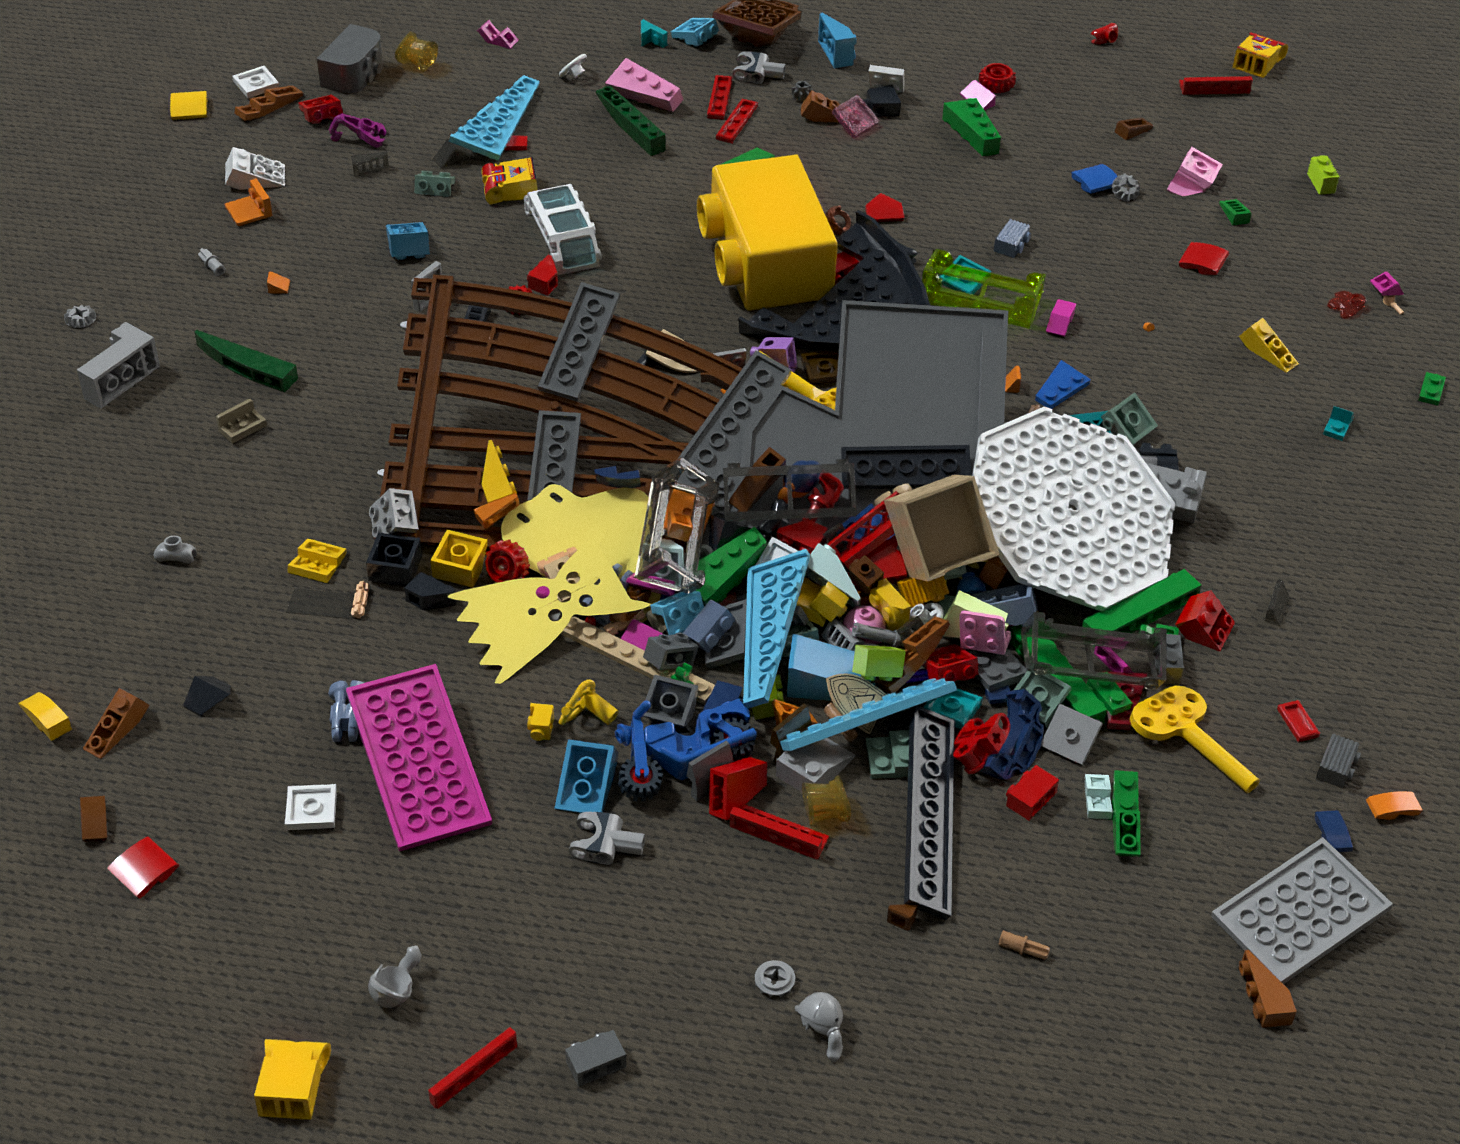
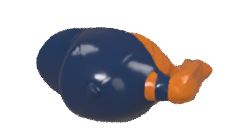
M800 460L792 464L784 473L783 488L778 493V499H782L788 504L789 498H800L808 494L819 482V476L822 472L820 463L817 461Z

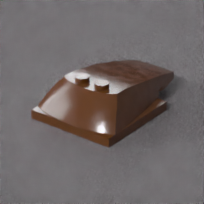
M732 0L713 11L712 18L717 19L730 35L738 38V41L750 42L754 46L761 47L762 45L771 46L790 24L801 18V11H797L799 5L782 0Z

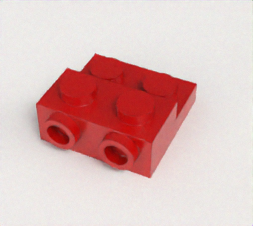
M333 95L298 102L299 109L304 112L305 119L312 124L320 123L322 119L326 118L332 120L337 115L343 114L341 101Z
M956 644L935 649L922 665V667L927 669L928 679L936 678V680L945 678V681L955 682L957 680L972 679L979 675L978 658Z

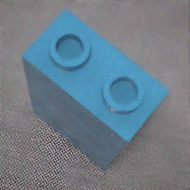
M793 634L788 668L787 697L832 701L827 688L826 678L845 673L861 677L860 674L852 672L855 651Z

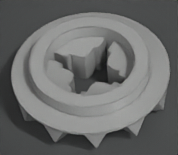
M1125 173L1114 179L1112 189L1118 199L1122 201L1135 200L1140 194L1138 180L1133 179L1132 175L1128 176ZM1125 184H1127V186L1130 187L1128 191L1127 188L1123 187Z
M82 304L79 307L74 306L73 309H67V313L64 314L65 323L73 328L89 326L96 319L95 310L89 305L84 307Z
M773 960L765 962L756 970L755 986L759 987L761 993H767L769 997L772 995L782 997L784 993H790L791 988L795 985L793 969L782 961ZM777 972L779 976L778 979L780 981H777L776 984L772 985L771 979L774 977V975H776Z

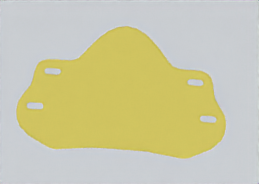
M552 484L544 488L532 500L524 502L508 512L501 525L502 539L504 541L511 539V543L518 542V545L524 548L529 557V568L540 573L537 562L543 559L547 561L548 557L562 551L565 553L567 552L566 549L575 547L578 550L594 534L607 528L600 546L611 566L617 563L623 566L618 576L620 580L628 570L633 573H641V545L652 538L653 506L649 497L643 491L636 488H618L588 497H578L561 485ZM556 493L562 497L563 501L560 503L556 502L550 497V494ZM517 514H524L530 521L524 523L517 518ZM593 578L592 583L594 584L599 578ZM651 592L647 602L654 604L660 601L661 594ZM651 607L643 609L645 615L651 610ZM645 616V618L640 620V622L642 623L646 621L647 617Z

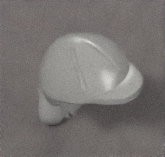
M418 946L407 948V953L400 961L398 967L387 966L383 968L381 964L375 973L371 975L368 989L375 1003L385 1008H393L402 1005L410 997L413 982L409 972L419 964L422 956Z
M816 992L807 996L800 1005H796L795 1011L801 1014L803 1026H806L805 1030H808L810 1025L816 1032L827 1035V1057L831 1062L835 1063L841 1057L843 1049L839 1029L843 1021V1011L840 1003L832 995L825 992Z

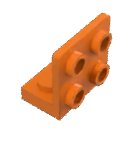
M257 178L250 180V196L225 203V208L237 226L273 216L270 198Z

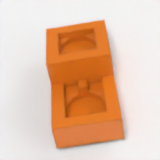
M1413 792L1382 793L1366 799L1376 819L1392 820L1399 814L1415 816L1423 811Z

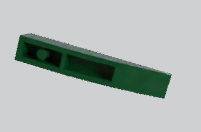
M612 86L596 90V95L614 121L650 156L666 151V134Z
M199 330L194 332L197 346L220 365L244 378L284 393L298 380L297 367L293 363Z

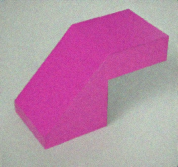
M490 20L477 30L487 43L511 49L518 41V38L508 27L499 32Z
M1058 299L1051 312L1046 332L1065 337L1077 304Z

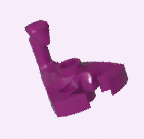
M346 114L337 115L329 128L331 140L338 142L343 132L336 131L341 123L356 133L358 138L375 148L380 147L385 138L380 139L379 134L386 135V129L383 124L371 121L368 118L360 119Z

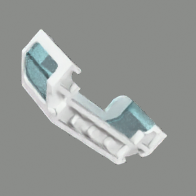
M571 184L528 192L524 196L525 212L527 216H534L550 249V255L555 262L557 275L600 267L599 260H602V254L596 242L595 225L590 222L589 213L585 212L584 204L582 201H579L577 190L574 191Z

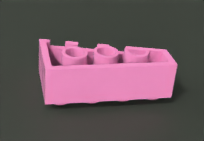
M627 58L624 59L605 82L606 86H612L626 99H633L643 104H651L654 107L672 112L683 101L679 87Z

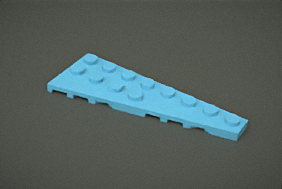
M523 75L510 89H506L503 95L497 96L493 103L486 105L477 113L476 117L469 119L465 126L459 127L455 134H451L449 142L499 161L533 98L540 81Z
M807 549L748 568L743 704L747 709L769 702L810 559V553Z
M936 678L929 679L919 685L904 688L903 691L897 694L885 695L880 701L875 702L873 700L863 703V708L853 710L843 716L831 718L826 723L809 726L808 730L804 732L796 731L787 734V739L780 741L783 750L792 751L956 691L957 688L954 681H945V678L936 680Z

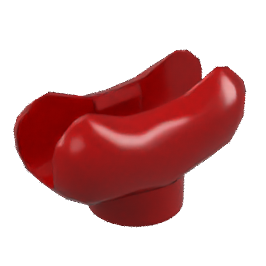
M1110 23L1093 30L1091 35L1097 39L1091 42L1095 45L1107 42L1114 43L1118 38V26L1115 23Z

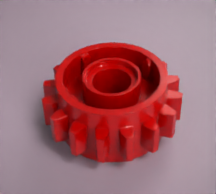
M993 63L981 69L978 81L993 93H1003L1009 91L1010 88H1014L1016 73H1013L1012 69L1005 64Z
M511 539L501 540L491 545L490 551L486 552V570L490 578L495 582L524 579L525 576L529 575V557L524 548L518 545V542L511 543Z

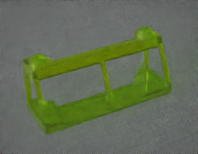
M935 249L923 270L922 282L925 286L930 305L1007 310L1008 324L1030 329L1035 317L1046 279V274L1037 272L1028 274L1026 281L953 264L952 255L940 249ZM936 273L981 283L983 287L980 295L976 296L943 288V279L939 278ZM988 285L1026 294L1022 297H1016L1014 304L984 297Z

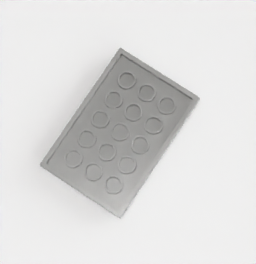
M1322 837L1213 910L1211 917L1244 951L1249 950L1284 984L1390 911L1393 903Z

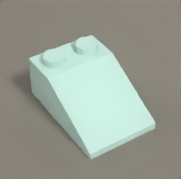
M818 543L810 554L805 576L820 586H825L829 581L850 597L846 604L852 608L860 606V596L838 556L835 554L836 551L829 545L825 544L823 546Z

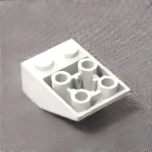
M232 148L225 166V185L239 190L251 188L250 180L257 178L263 188L285 186V164L264 158L261 155L252 154L244 149Z

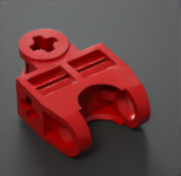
M997 713L985 723L980 718L970 719L960 730L954 740L955 751L953 755L965 766L964 770L967 774L978 772L984 767L989 755L999 753L1010 731L1008 717L1004 713ZM1000 719L1003 723L1002 729L998 725Z

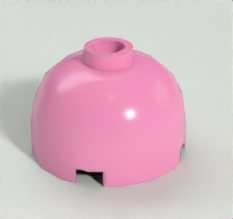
M856 606L846 614L843 620V625L850 631H852L853 627H856L854 626L855 622L886 629V621L881 612L871 606ZM861 638L865 642L864 645L876 646L881 643Z

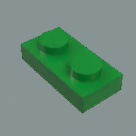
M1426 372L1418 401L1438 406L1446 377Z
M1108 672L1088 678L1087 686H1090L1096 697L1105 704L1111 716L1131 709L1132 702Z

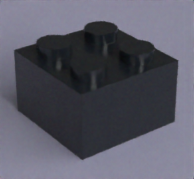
M378 532L366 561L368 581L407 586L414 579L422 559L420 538Z

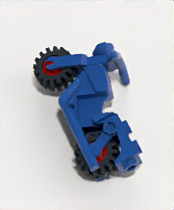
M739 698L727 701L711 710L707 709L698 715L695 733L691 736L677 733L672 722L649 725L643 731L641 719L651 707V703L648 700L643 701L633 712L631 726L618 724L617 730H615L616 739L620 744L623 743L624 746H628L631 743V761L627 759L625 764L621 766L618 779L619 787H621L622 793L627 792V798H630L632 795L634 796L633 801H637L638 797H640L641 802L646 801V797L650 800L653 798V795L656 796L658 794L663 778L662 768L678 780L687 779L689 762L726 740L730 744L734 761L750 757L757 736L755 729H750L749 710L742 704Z

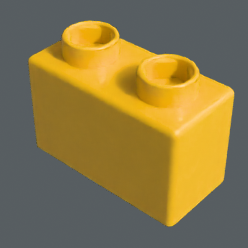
M789 155L716 165L712 168L711 193L698 196L697 216L703 238H718L715 245V263L721 285H736L744 307L749 311L759 310L763 307L773 308L819 301L835 286L837 240L799 156Z

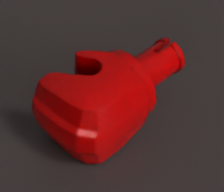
M826 471L821 472L819 483L823 487L825 495L820 494L816 487L813 488V494L808 497L811 506L802 518V521L812 517L811 521L816 522L822 512H830L844 490L842 482L837 477Z

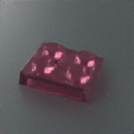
M859 95L834 108L831 112L853 139L871 129L880 121Z

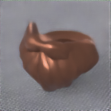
M840 205L831 207L825 213L835 235H841L843 231L848 230L851 226L850 217L841 210L842 207ZM840 215L844 218L846 222L844 228L838 226L834 216Z

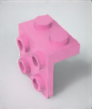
M961 611L959 615L960 648L1004 655L1011 640V631H1005V619L997 615Z

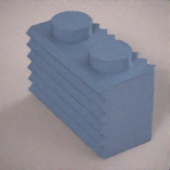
M1009 219L995 239L994 252L1015 258L1017 253L1022 252L1024 243L1030 241V225Z
M710 600L683 633L697 644L698 648L709 653L710 649H713L719 639H721V636L724 635V632H727L733 625L735 618L726 607Z

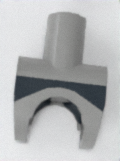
M742 52L737 57V64L739 66L735 67L732 73L733 78L737 81L761 84L764 77L784 79L785 64L769 62V57L764 53ZM746 57L748 58L749 62L744 63L740 60V58ZM740 71L744 76L739 77L736 75V72Z
M583 812L578 815L577 826L580 829L591 830L594 835L588 839L573 841L569 848V853L572 857L588 862L610 865L613 863L615 851L642 855L645 834L621 831L623 820L619 816L603 812Z

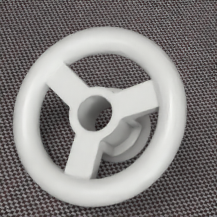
M581 54L560 71L559 76L563 78L568 72L571 73L574 79L580 76L585 71L581 64L586 60V54Z
M938 603L914 606L910 610L907 634L912 635L915 632L912 630L914 621L918 624L919 629L934 616L943 618L944 610L942 606Z

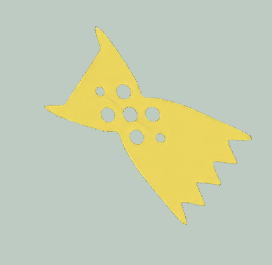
M607 528L598 531L586 541L562 566L554 579L524 578L508 580L463 590L448 596V598L468 602L467 607L457 618V621L479 623L478 628L468 642L491 645L481 660L480 665L502 666L495 683H503L547 648L565 629L573 615L593 616L624 613L644 609L651 605L647 602L629 598L600 546ZM570 572H577L580 575V580L576 584H570L566 577ZM593 578H599L600 584L594 585L592 583ZM541 586H546L550 590L549 596L544 599L536 595V590ZM560 591H569L571 599L566 603L560 602L557 598ZM582 595H590L593 598V603L588 607L581 606L579 598ZM535 608L537 612L532 616L528 614V610ZM552 609H559L562 612V618L559 621H551L549 619L548 613Z

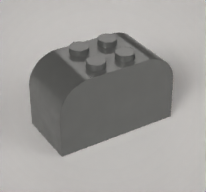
M349 24L317 58L320 87L342 93H355L363 90L371 83L374 77L381 73L383 68L380 34L373 29Z

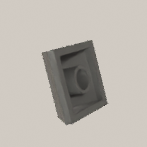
M654 675L645 699L651 703V707L642 717L663 723L672 722L675 726L685 728L694 716L698 685Z

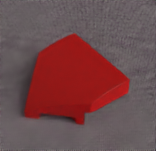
M880 193L865 206L866 214L873 217L877 222L904 221L902 203L887 195Z

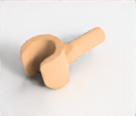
M1384 295L1383 303L1385 305L1391 306L1400 315L1404 314L1403 310L1395 302L1396 295Z

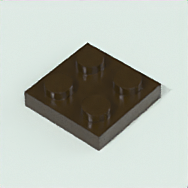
M839 349L801 354V362L810 384L837 382Z

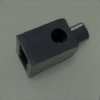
M893 84L868 89L866 99L858 100L859 110L869 109L872 117L900 116L901 102Z

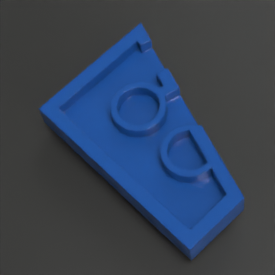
M1061 360L1036 394L1035 400L1043 406L1052 409L1088 386L1091 379Z

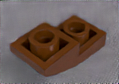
M633 587L628 590L627 594L632 600L647 602L651 596V590ZM642 609L609 614V621L628 622Z
M105 796L80 797L82 842L107 840Z

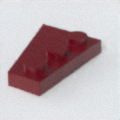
M1108 672L1132 702L1131 709L1113 716L1107 711V729L1130 730V716L1133 708L1139 703L1147 674Z

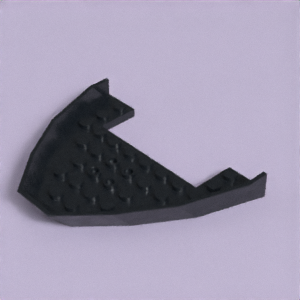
M857 210L856 223L837 240V249L861 262L794 324L763 307L749 321L741 316L738 318L739 334L761 340L767 337L794 338L795 349L834 350L839 349L842 300L930 306L925 286L907 252L873 217Z

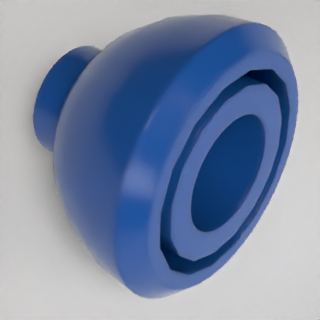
M967 572L962 574V579L956 588V595L959 590L968 595L987 590L983 581L976 577L974 572Z

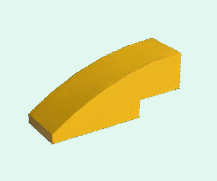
M38 692L18 703L41 732L43 731L51 741L72 730L67 715L46 695Z

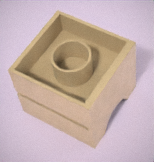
M952 475L884 500L909 577L930 581L944 576L947 572L960 566L984 561L1000 555L974 476Z

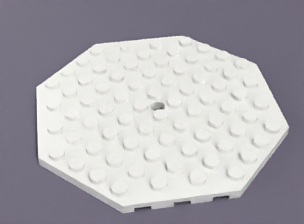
M1042 407L982 433L978 438L972 476L975 477L1000 553L998 556L1016 582L1032 586L1033 588L1099 611H1104L1168 577L1169 569H1167V562L1170 559L1171 544L1169 542L1173 530L1172 512L1175 509V502L1126 436L1119 433L1113 435L1106 432L1107 429L1094 424L1089 426L1080 423V419L1066 414L1062 416L1052 412V409ZM1069 504L1074 505L1077 510L1068 509Z

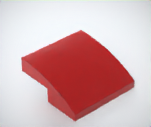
M1191 242L1179 261V267L1183 269H1198L1199 274L1217 275L1229 252L1215 245Z
M147 836L128 848L107 869L140 899L147 894L157 881L163 883L180 865Z

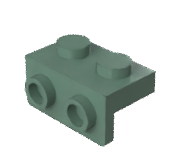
M422 171V173L415 175L414 192L415 194L449 197L451 195V185L455 184V177L450 176V173L446 172L432 175V171Z

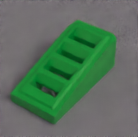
M1237 199L1219 202L1232 225L1250 223L1252 213Z

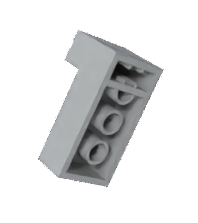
M127 322L111 332L112 337L109 339L112 346L77 369L84 399L99 408H103L160 367L154 337Z
M1146 463L1175 502L1172 518L1194 523L1207 472L1186 467L1185 471L1181 472Z

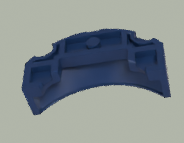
M1026 689L1007 691V717L1010 721L1008 737L999 753L988 757L984 767L978 772L1001 780L1010 779L1017 772L1023 773L1035 760L1036 754L1041 747L1044 725L1040 723L1039 716L1042 707L1040 701Z

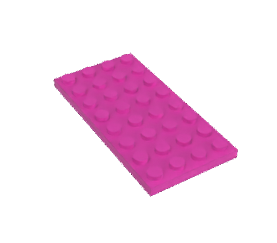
M436 664L346 688L348 700L399 851L492 825V818Z

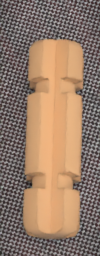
M571 547L566 549L567 552L565 553L562 551L548 557L547 561L543 559L537 562L540 573H545L544 565L566 555L570 559L577 549Z
M360 581L356 586L353 608L351 610L352 617L361 618L365 613L364 607H366L370 586L364 581Z
M642 609L628 622L614 621L613 624L610 622L604 626V630L612 635H616L618 631L625 630L633 619L638 621L644 619L645 613Z

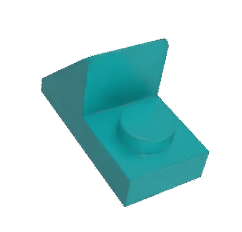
M644 19L641 20V47L649 42H653V44L659 45L662 48L667 46L668 32Z
M1333 406L1323 435L1343 441L1354 418V413Z

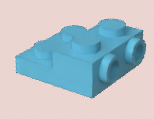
M691 18L672 30L671 35L672 38L685 39V43L688 45L699 46L707 41V39L716 35L719 28L714 18Z

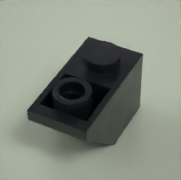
M422 572L404 587L406 602L422 610L451 607L457 604V600L448 598L450 594L456 593V589Z

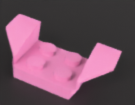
M1191 147L1166 191L1180 196L1204 193L1211 187L1223 164Z

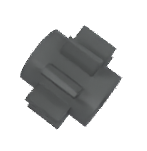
M799 81L795 83V87H792L791 95H793V99L804 101L813 89H811V85L808 82Z

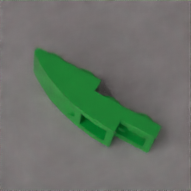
M1114 770L1112 818L1115 855L1140 857L1138 772Z

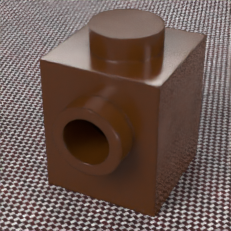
M865 555L860 560H854L849 566L850 580L867 595L870 594L871 589L878 586V581L884 577V572Z

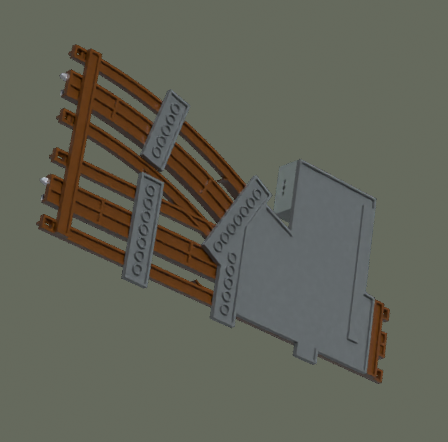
M433 275L432 279L414 278L411 293L412 300L429 301L427 315L408 313L407 321L400 324L401 328L406 331L403 345L404 355L420 357L419 369L400 368L397 383L398 390L415 391L411 424L391 423L388 442L390 446L407 447L405 462L385 461V468L377 473L383 479L380 497L389 488L413 492L419 530L415 533L395 531L394 535L420 538L421 545L439 546L445 532L451 530L487 539V550H490L491 545L503 540L501 527L485 529L483 526L419 522L421 508L474 511V509L488 504L482 488L484 468L427 464L430 449L487 452L488 442L492 440L494 447L499 446L501 453L533 455L531 471L508 469L510 476H507L508 482L513 481L520 504L532 500L544 488L552 484L561 485L578 497H588L604 491L618 489L597 483L596 475L575 474L577 458L668 464L672 467L664 477L665 480L640 478L641 487L636 488L643 491L649 497L653 506V523L661 524L672 492L676 489L714 500L715 505L711 515L737 522L750 528L754 526L756 528L759 523L768 517L772 503L778 499V493L783 488L784 473L745 515L729 504L728 500L754 463L769 447L786 459V471L792 464L800 460L817 461L820 463L822 471L834 475L842 482L841 447L970 445L972 476L978 438L982 433L1004 424L1008 311L842 300L835 410L784 387V383L791 375V369L757 350L746 365L741 368L674 336L613 315L620 299V293L581 282L574 301L571 303L512 289L454 281L453 276ZM451 303L530 315L564 323L559 337L506 325L449 317ZM604 336L638 346L700 372L701 382L715 384L726 390V392L719 400L660 371L600 350ZM443 359L494 366L542 378L538 385L539 390L492 379L441 372ZM584 389L655 416L694 435L689 443L674 442L633 422L580 403L578 400ZM444 394L471 398L538 413L536 433L433 426L437 395ZM580 427L607 437L579 436ZM396 434L407 435V437H405V436H396ZM818 482L815 487L819 490L820 494L825 495L823 487ZM844 489L830 512H822L815 522L828 528L827 538L823 546L825 544L828 545L827 543L840 534L837 528L854 515L856 517L871 503L876 507L874 501L888 491L893 494V489ZM812 490L803 497L789 498V503L787 504L788 511L785 514V517L790 520L788 525L802 521V518L811 506L808 497L813 494ZM556 493L550 494V497L556 502L560 503L563 501L562 497ZM525 517V523H528L530 519ZM710 518L701 541L689 538L688 542L668 537L663 531L660 532L661 538L655 539L672 540L684 548V554L701 544L709 546ZM774 531L770 536L764 537L767 541V545L772 537L777 539L776 531ZM842 540L835 546L840 554L847 549L848 542ZM977 562L979 569L965 565L967 572H974L975 576L979 578L986 562ZM1011 576L1003 585H1018L1022 583L1016 582L1013 576ZM954 578L947 581H960L961 579ZM892 585L900 593L898 585Z

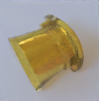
M411 31L397 47L395 59L402 64L411 62L421 71L425 72L434 64L437 58L438 45L433 41L418 39L416 33Z
M840 775L835 776V780L829 781V784L802 783V797L810 826L832 817L838 818L841 822L850 820L851 807Z

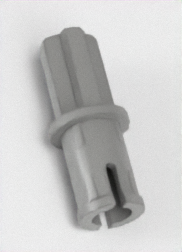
M200 249L198 256L203 260L205 266L210 268L216 276L224 274L226 269L219 262L218 257L212 255L207 249Z

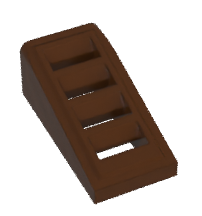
M1143 118L1122 120L1117 122L1114 132L1123 139L1128 140L1153 129V124Z

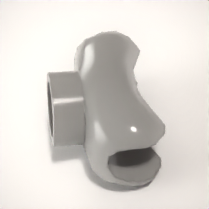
M179 536L167 537L154 551V559L159 562L179 561L190 564L194 561L193 557L197 556L194 546L182 543Z

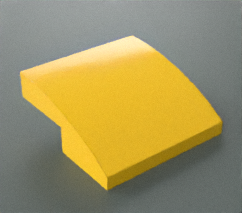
M207 92L171 93V120L206 118Z
M307 539L298 547V556L288 564V573L327 583L345 557L347 549Z

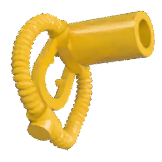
M585 680L577 687L570 701L562 707L559 724L564 725L577 717L583 709H588L609 725L616 719L619 710L595 692L596 686L593 680Z

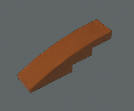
M293 85L266 89L264 96L250 98L249 105L235 107L234 114L245 121L259 118L303 96V92Z
M934 616L903 641L906 652L902 678L893 677L892 681L879 679L876 682L878 688L891 694L902 687L926 662L950 626L949 621Z

